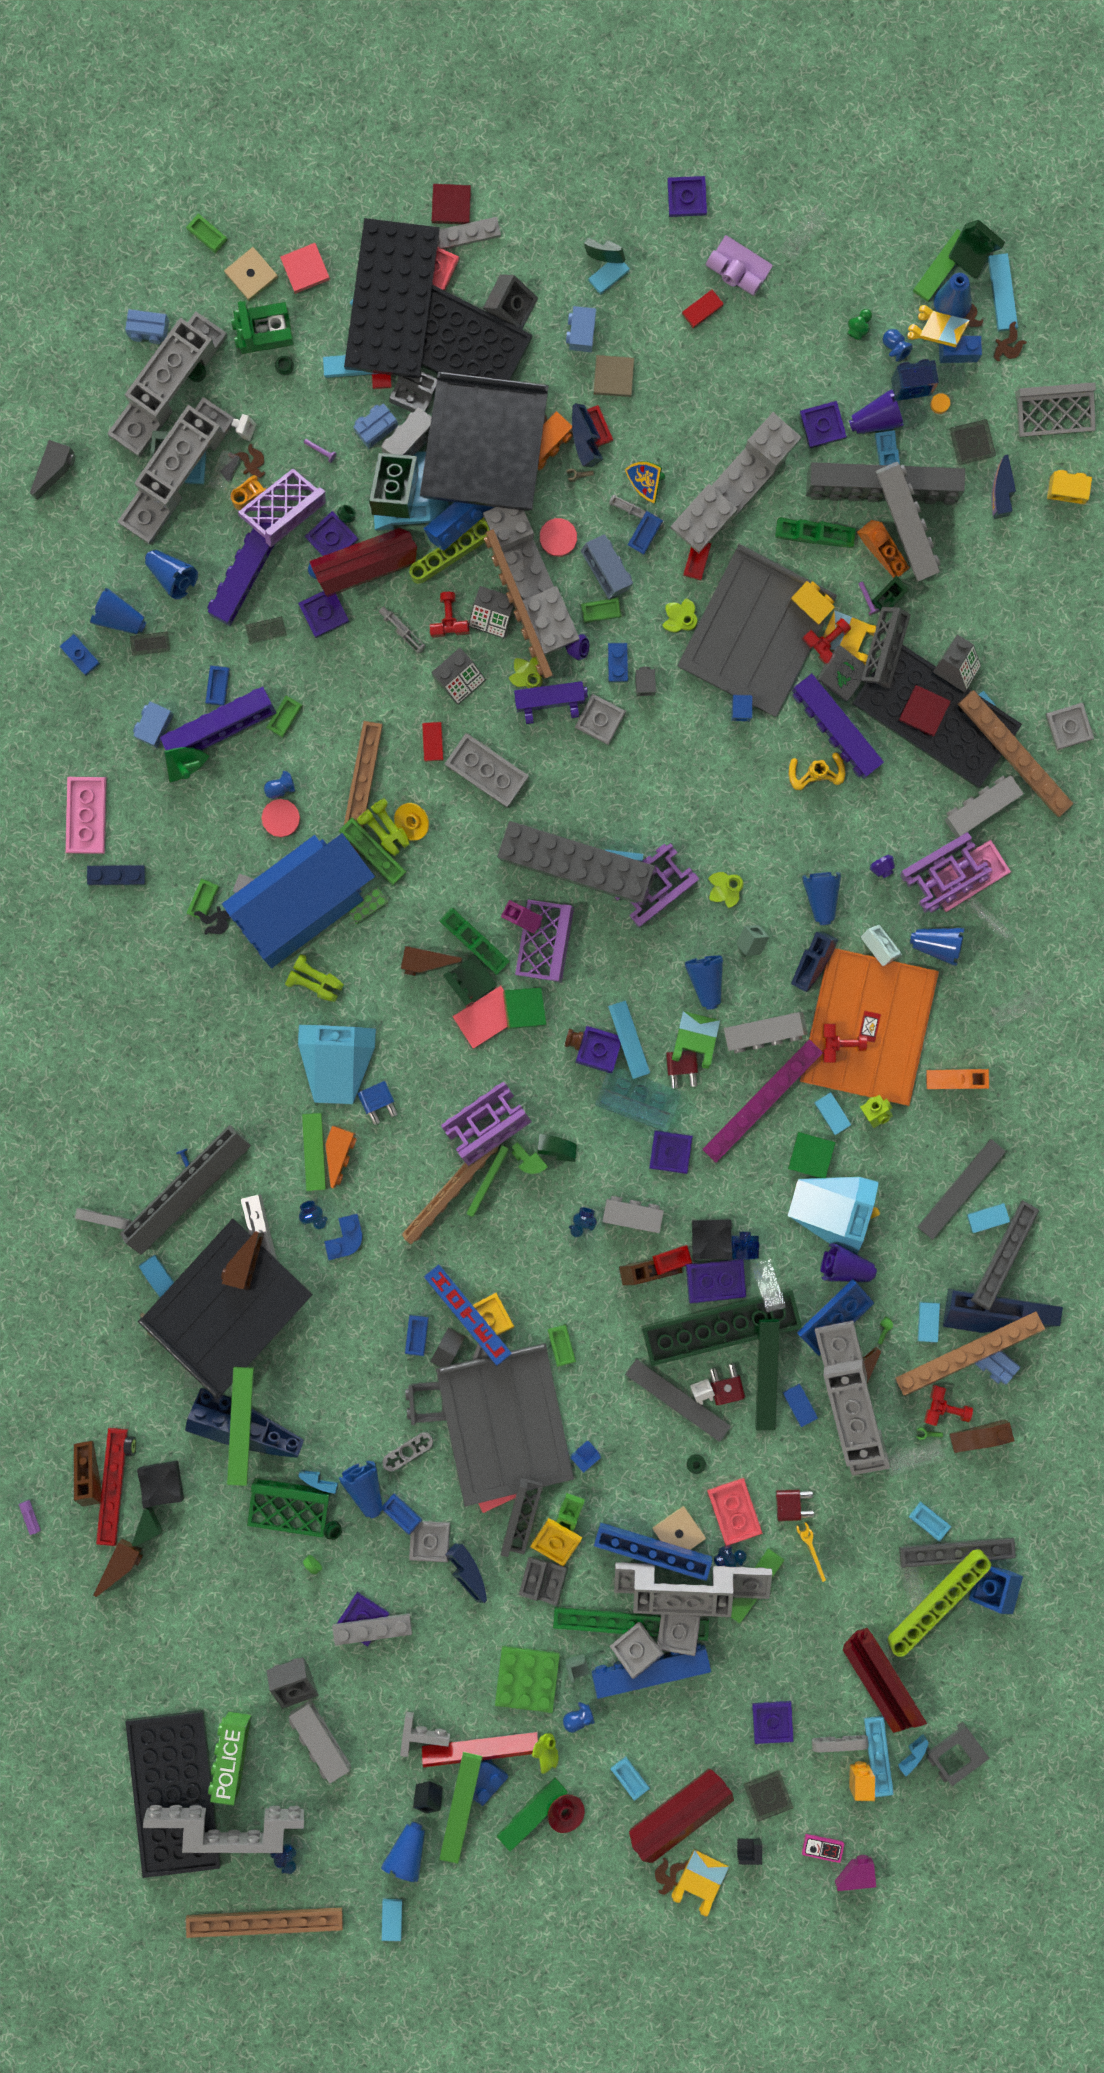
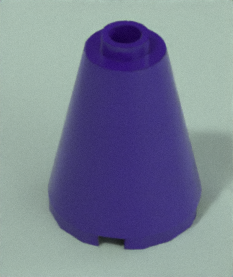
M892 389L851 415L852 420L849 421L852 432L856 431L857 434L904 426Z
M836 1243L829 1244L828 1247H831L829 1252H824L820 1272L824 1273V1277H821L824 1281L850 1282L853 1279L855 1282H870L876 1277L877 1269L873 1263Z

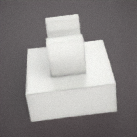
M242 414L240 420L233 419L231 426L236 428V433L242 439L250 441L256 423L250 416Z
M708 1379L690 1385L697 1403L699 1402L700 1405H703V1400L708 1398L710 1401H713V1396L715 1395Z

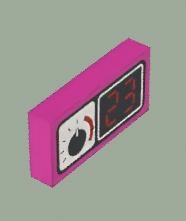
M805 1834L802 1855L840 1863L844 1842Z

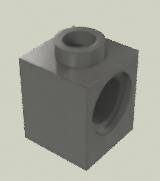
M640 667L639 670H636V696H655V669Z

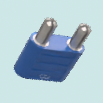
M385 1081L357 1093L366 1114L370 1115L374 1125L380 1123L375 1110L387 1106L391 1117L397 1115L393 1105V1097Z

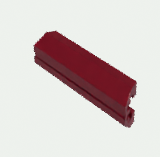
M398 528L309 562L325 595L330 597L411 566L416 562L417 545L409 531Z
M868 1628L857 1630L844 1644L843 1652L892 1732L895 1733L911 1727L915 1728L926 1725V1720Z
M707 1769L630 1828L629 1835L632 1848L638 1853L643 1862H655L734 1801L732 1791L721 1777L713 1770Z

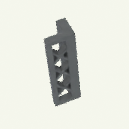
M882 607L861 681L877 683L884 688H890L911 614L901 608ZM887 613H892L891 619L886 623ZM886 631V637L880 641L881 634ZM881 649L880 657L875 659L876 652ZM876 668L874 678L869 677L870 671Z
M520 1478L501 1556L508 1557L510 1551L525 1554L543 1483ZM527 1486L538 1488L537 1493L529 1497L526 1492ZM529 1502L532 1511L525 1514L521 1508L522 1505ZM524 1520L528 1527L520 1531L517 1523ZM520 1537L523 1542L522 1548L512 1546L513 1539Z

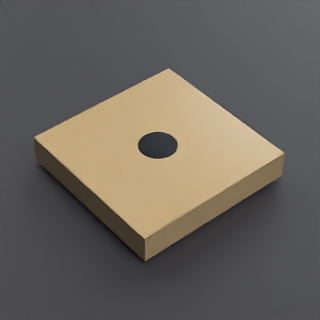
M254 247L224 270L225 274L248 301L252 300L278 278L277 274Z
M684 1506L652 1528L660 1541L689 1550L706 1539Z

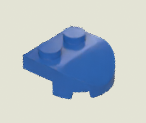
M491 1759L481 1760L473 1800L482 1806L508 1778V1774L495 1765Z

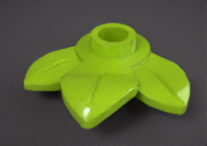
M686 598L681 605L673 602L665 606L669 619L662 626L667 631L673 633L679 632L682 629L691 631L697 626L698 619L694 614L695 605L691 600ZM687 618L691 619L689 623H685Z
M521 658L514 659V670L516 673L509 677L514 686H526L527 688L541 687L543 678L539 676L535 665H538L536 658H531L530 662ZM533 677L537 679L535 684L530 683V679Z
M724 872L712 874L708 878L714 885L710 892L709 900L713 902L725 900L728 908L736 905L739 901V892L744 885L742 878L735 874L729 876ZM736 881L737 887H731L730 882Z
M551 1733L542 1735L533 1748L532 1757L539 1758L542 1774L547 1773L551 1768H556L559 1761L558 1751L555 1747L556 1741Z

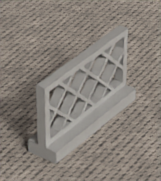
M1096 382L1018 389L1015 392V396L1017 399L1019 437L1096 431L1094 405ZM1081 397H1089V406L1085 410L1077 403ZM1066 398L1072 403L1067 411L1058 405L1062 399ZM1044 400H1048L1054 405L1048 413L1039 406ZM1022 402H1030L1034 406L1029 414L1023 410ZM1074 406L1082 412L1077 420L1068 414ZM1055 407L1063 413V416L1057 422L1049 415ZM1036 409L1044 415L1039 423L1031 417ZM1083 415L1090 419V427H1082L1078 423ZM1065 416L1073 423L1069 429H1064L1059 424ZM1046 418L1054 424L1051 430L1047 431L1040 426ZM1027 419L1036 426L1031 432H1024L1023 424Z

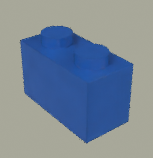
M962 336L957 347L939 344L940 363L978 362L982 355L981 336Z

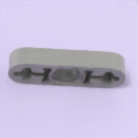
M77 1208L75 1213L76 1219L119 1229H125L131 1223L130 1219L113 1215H102L100 1212Z
M428 1432L419 1433L386 1454L383 1459V1467L387 1471L397 1470L430 1449L433 1444V1437ZM420 1437H428V1446L420 1445L418 1447L420 1451L417 1452L416 1446L411 1442L415 1441V1444H418L421 1441ZM406 1446H410L413 1449V1455L410 1457H406L402 1452ZM399 1451V1455L404 1461L401 1462L398 1459L394 1467L392 1465L388 1466V1458H396L398 1456L396 1452Z
M866 1735L842 1736V1738L837 1739L835 1737L812 1739V1750L814 1752L865 1750L869 1747L868 1736Z

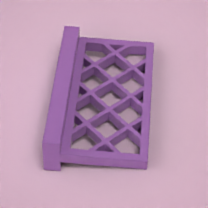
M292 469L238 511V516L265 538L266 543L272 547L326 503L325 491L320 487L317 489L296 470ZM294 477L299 481V484H287V481ZM285 489V495H274V491ZM287 489H298L299 495H287ZM301 490H310L312 494L301 496ZM271 500V506H260V502ZM274 500H285V506H274ZM287 500L299 501V504L295 507L287 506ZM258 511L257 517H249L246 513ZM260 511H271V517H260ZM274 511L285 512L282 518L273 517ZM260 522L271 523V526L264 530L260 527Z
M528 900L526 908L531 910L532 905L540 906L543 912L539 915L543 916L546 914L551 923L543 929L540 926V931L532 937L523 928L515 975L562 983L574 907L566 904L561 905ZM553 908L560 909V915L555 920H552L547 912ZM553 925L557 933L556 936L549 939L544 931ZM543 933L548 941L541 947H538L533 939ZM532 941L537 949L530 955H527L524 947ZM550 944L554 951L551 956L546 958L541 950ZM539 952L544 961L535 966L530 958ZM529 960L534 968L528 973L520 972L522 963ZM546 962L551 968L549 976L542 975L538 970Z

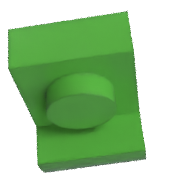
M518 1142L512 1146L514 1150L511 1153L518 1161L521 1159L524 1161L518 1166L522 1171L536 1174L548 1167L537 1152L529 1156Z
M566 1493L555 1522L573 1532L585 1499Z

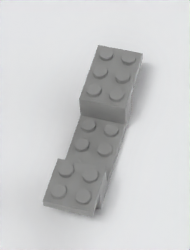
M196 311L188 322L180 317L125 393L129 404L107 433L108 436L140 458L152 441V431H159L171 415L172 410L169 406L171 399L198 362L205 366L208 364L228 336L227 333Z
M204 397L195 409L188 405L134 484L139 491L117 522L151 545L181 501L182 497L178 492L207 448L213 451L216 450L232 427L231 424L235 418Z
M772 412L747 440L745 449L712 486L708 484L670 528L695 551L700 553L719 530H724L782 466L786 461L788 453L802 437Z
M495 507L484 512L483 516L489 529H494L544 655L578 641L580 638L557 586H553L533 540L534 532L524 510Z
M854 1321L815 1328L824 1364L823 1375L846 1466H850L852 1475L890 1469L882 1432L878 1429L867 1386V1372Z
M615 1562L614 1593H634L633 1613L731 1617L733 1597L769 1599L772 1569L713 1566L711 1586L675 1585L666 1583L654 1584L653 1564Z
M152 1805L150 1808H146L143 1828H184L182 1853H283L284 1829H304V1809H300L299 1806H290L288 1809H281L280 1806L265 1808L264 1832L259 1830H249L248 1832L229 1830L228 1832H220V1830L215 1829L205 1832L206 1808H202L199 1805H193L190 1808H182L180 1805H173L170 1808Z

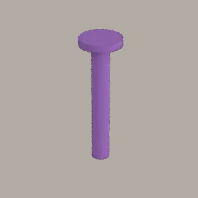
M308 439L304 440L305 444L329 458L328 461L332 463L336 457V452L329 453Z
M860 582L859 586L871 610L868 614L869 616L874 615L880 610L875 609L864 583Z

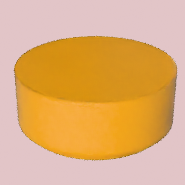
M943 393L936 394L930 403L932 411L937 414L945 413L950 407L949 397Z

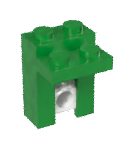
M245 301L238 302L239 309L233 311L234 318H231L233 330L237 332V337H234L236 349L240 348L242 354L294 345L286 302L248 308ZM275 324H281L280 328L274 329L272 327Z

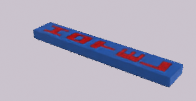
M437 1265L424 1276L426 1281L496 1366L512 1355L510 1350L440 1265Z

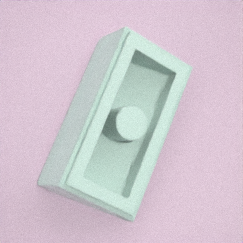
M880 925L869 928L861 936V939L882 966L889 964L902 955Z

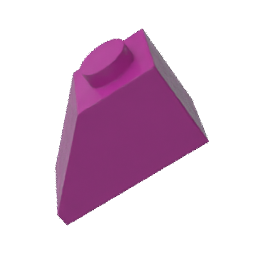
M510 900L501 915L502 918L534 934L541 926L543 916Z
M859 1855L857 1859H851L835 1879L837 1891L875 1888L876 1878L872 1858L867 1855Z

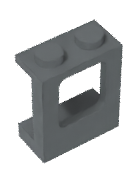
M439 1383L409 1384V1389H405L406 1401H410V1408H407V1420H411V1425L420 1422L446 1421L443 1402L442 1411L438 1413L417 1414L415 1411L414 1393L416 1391L440 1390Z
M963 1721L957 1725L958 1730L934 1748L930 1749L928 1747L926 1749L929 1754L926 1756L933 1767L937 1765L940 1769L938 1772L939 1776L944 1782L948 1781L951 1786H954L990 1759ZM960 1744L970 1757V1762L953 1775H949L938 1758L954 1745Z

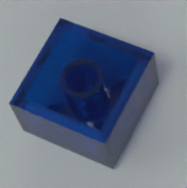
M923 359L913 364H910V362L899 364L891 378L892 389L895 395L894 399L900 401L932 396L939 383L935 360Z

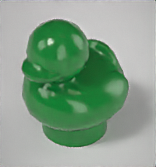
M863 309L858 317L851 318L848 321L849 331L847 334L859 341L862 336L868 334L870 327L867 322L871 320L872 312L869 309Z

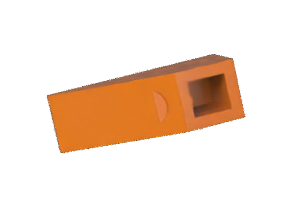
M557 411L543 425L538 463L539 471L544 468L547 463L546 460L550 456L554 457L559 452V446L563 442L565 444L568 443L573 437L572 425Z
M870 520L857 531L866 547L893 578L896 575L898 577L910 568L882 522Z
M989 1069L926 1070L927 1089H989Z
M336 1126L331 1127L325 1143L331 1188L341 1184L343 1174H341L342 1168L347 1167L350 1156H347L350 1149H354L357 1138H354L355 1133Z

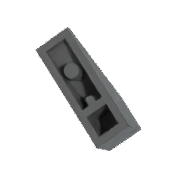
M51 440L48 441L30 490V494L34 499L38 500L68 471L70 466H73L75 455L71 447Z

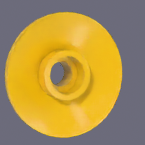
M405 803L396 810L394 823L398 828H403L409 840H419L427 834L429 819L426 812L420 806L414 803Z

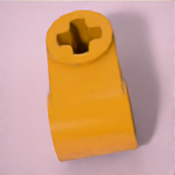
M256 475L251 476L232 491L231 500L237 510H241L264 492L266 488L262 487ZM242 496L245 498L243 502H236L238 497Z

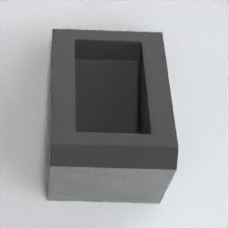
M448 1327L430 1362L439 1367L450 1365L465 1336Z

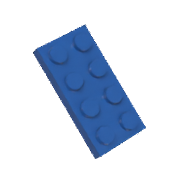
M852 1279L797 1334L820 1356L821 1353L815 1328L854 1321L855 1323L874 1302Z

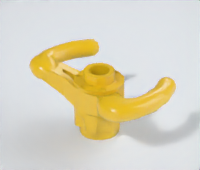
M837 752L832 754V758L838 767V774L829 770V766L824 760L813 761L808 768V772L800 780L796 778L798 761L796 758H793L789 765L791 785L795 790H802L808 783L829 780L835 785L842 784L845 779V765L842 758ZM815 769H819L821 773L818 774V772L815 771Z

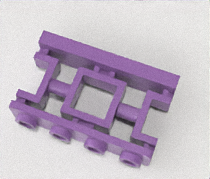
M968 832L902 870L900 876L904 882L906 881L907 886L910 887L917 883L926 897L919 902L920 906L923 907L924 913L928 911L931 913L935 912L941 907L940 904L945 901L950 903L957 898V894L962 891L967 893L974 888L973 885L977 882L982 884L990 879L989 875L993 870L991 867H988L987 862L977 866L969 854V851L975 848V844L972 843V838ZM963 848L961 854L965 860L957 863L951 854ZM950 863L959 878L944 886L936 871ZM968 866L971 867L974 874L983 871L961 884L967 878L962 870ZM929 868L928 873L932 879L924 883L920 875L914 876ZM937 885L942 894L950 890L928 904L933 899L929 889Z
M671 843L667 846L663 844L656 850L657 854L651 858L649 855L642 861L647 864H653L665 853L669 852V855L664 860L670 867L661 872L655 865L657 869L656 874L666 887L653 897L649 894L647 898L650 903L656 899L659 902L640 917L637 914L642 911V908L638 904L630 902L636 910L629 917L638 928L699 880L690 867L681 873L673 863L671 858L678 852ZM674 872L680 880L686 875L689 877L673 891L667 892L672 887L667 878Z
M505 1082L496 1085L491 1091L480 1096L474 1103L463 1108L461 1112L447 1119L441 1125L451 1140L459 1135L463 1141V1144L456 1148V1150L468 1166L532 1122L520 1104L514 1109L510 1108L507 1101L514 1097ZM501 1101L503 1106L494 1111L492 1106ZM509 1112L511 1116L501 1122L499 1117ZM491 1113L495 1122L480 1132L475 1123ZM469 1123L471 1128L462 1133L460 1128ZM477 1134L479 1138L469 1144L467 1139Z

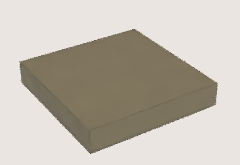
M596 355L594 394L631 397L634 358Z

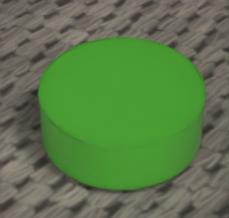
M308 1555L303 1560L305 1568L310 1573L316 1575L322 1570L321 1564L312 1555Z

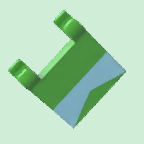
M683 1011L672 1060L679 1061L682 1049L704 1054L702 1068L709 1069L720 1020Z

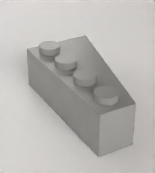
M803 1012L724 1028L728 1051L734 1050V1054L746 1051L745 1047L752 1046L753 1050L763 1048L764 1043L771 1042L772 1046L782 1044L783 1039L790 1038L791 1042L801 1040L802 1035L808 1034Z

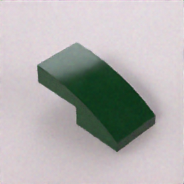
M590 238L584 242L587 255L593 259L609 263H624L626 260L623 248L609 240L604 245Z
M539 1134L537 1154L554 1155L556 1160L575 1162L577 1144L560 1137Z

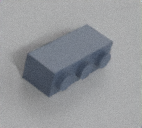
M604 534L585 543L581 553L608 599L626 592L633 584L631 575L625 570L621 558L615 553L613 545Z

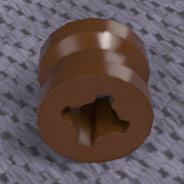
M569 1028L564 1047L571 1046L579 1051L584 1032L580 1031L577 1033Z

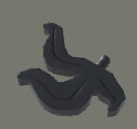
M217 906V912L211 916L205 915L199 910L194 912V915L199 916L200 920L205 924H211L217 918V924L208 926L204 931L205 935L208 933L222 934L228 928L225 919L231 918L226 910L221 911L220 906Z

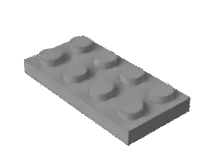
M465 733L445 762V766L506 808L509 807L529 778V775L467 733Z

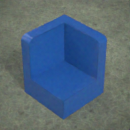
M733 695L731 721L750 722L752 719V696Z
M586 1441L570 1455L571 1459L583 1473L601 1458L600 1453L589 1441Z

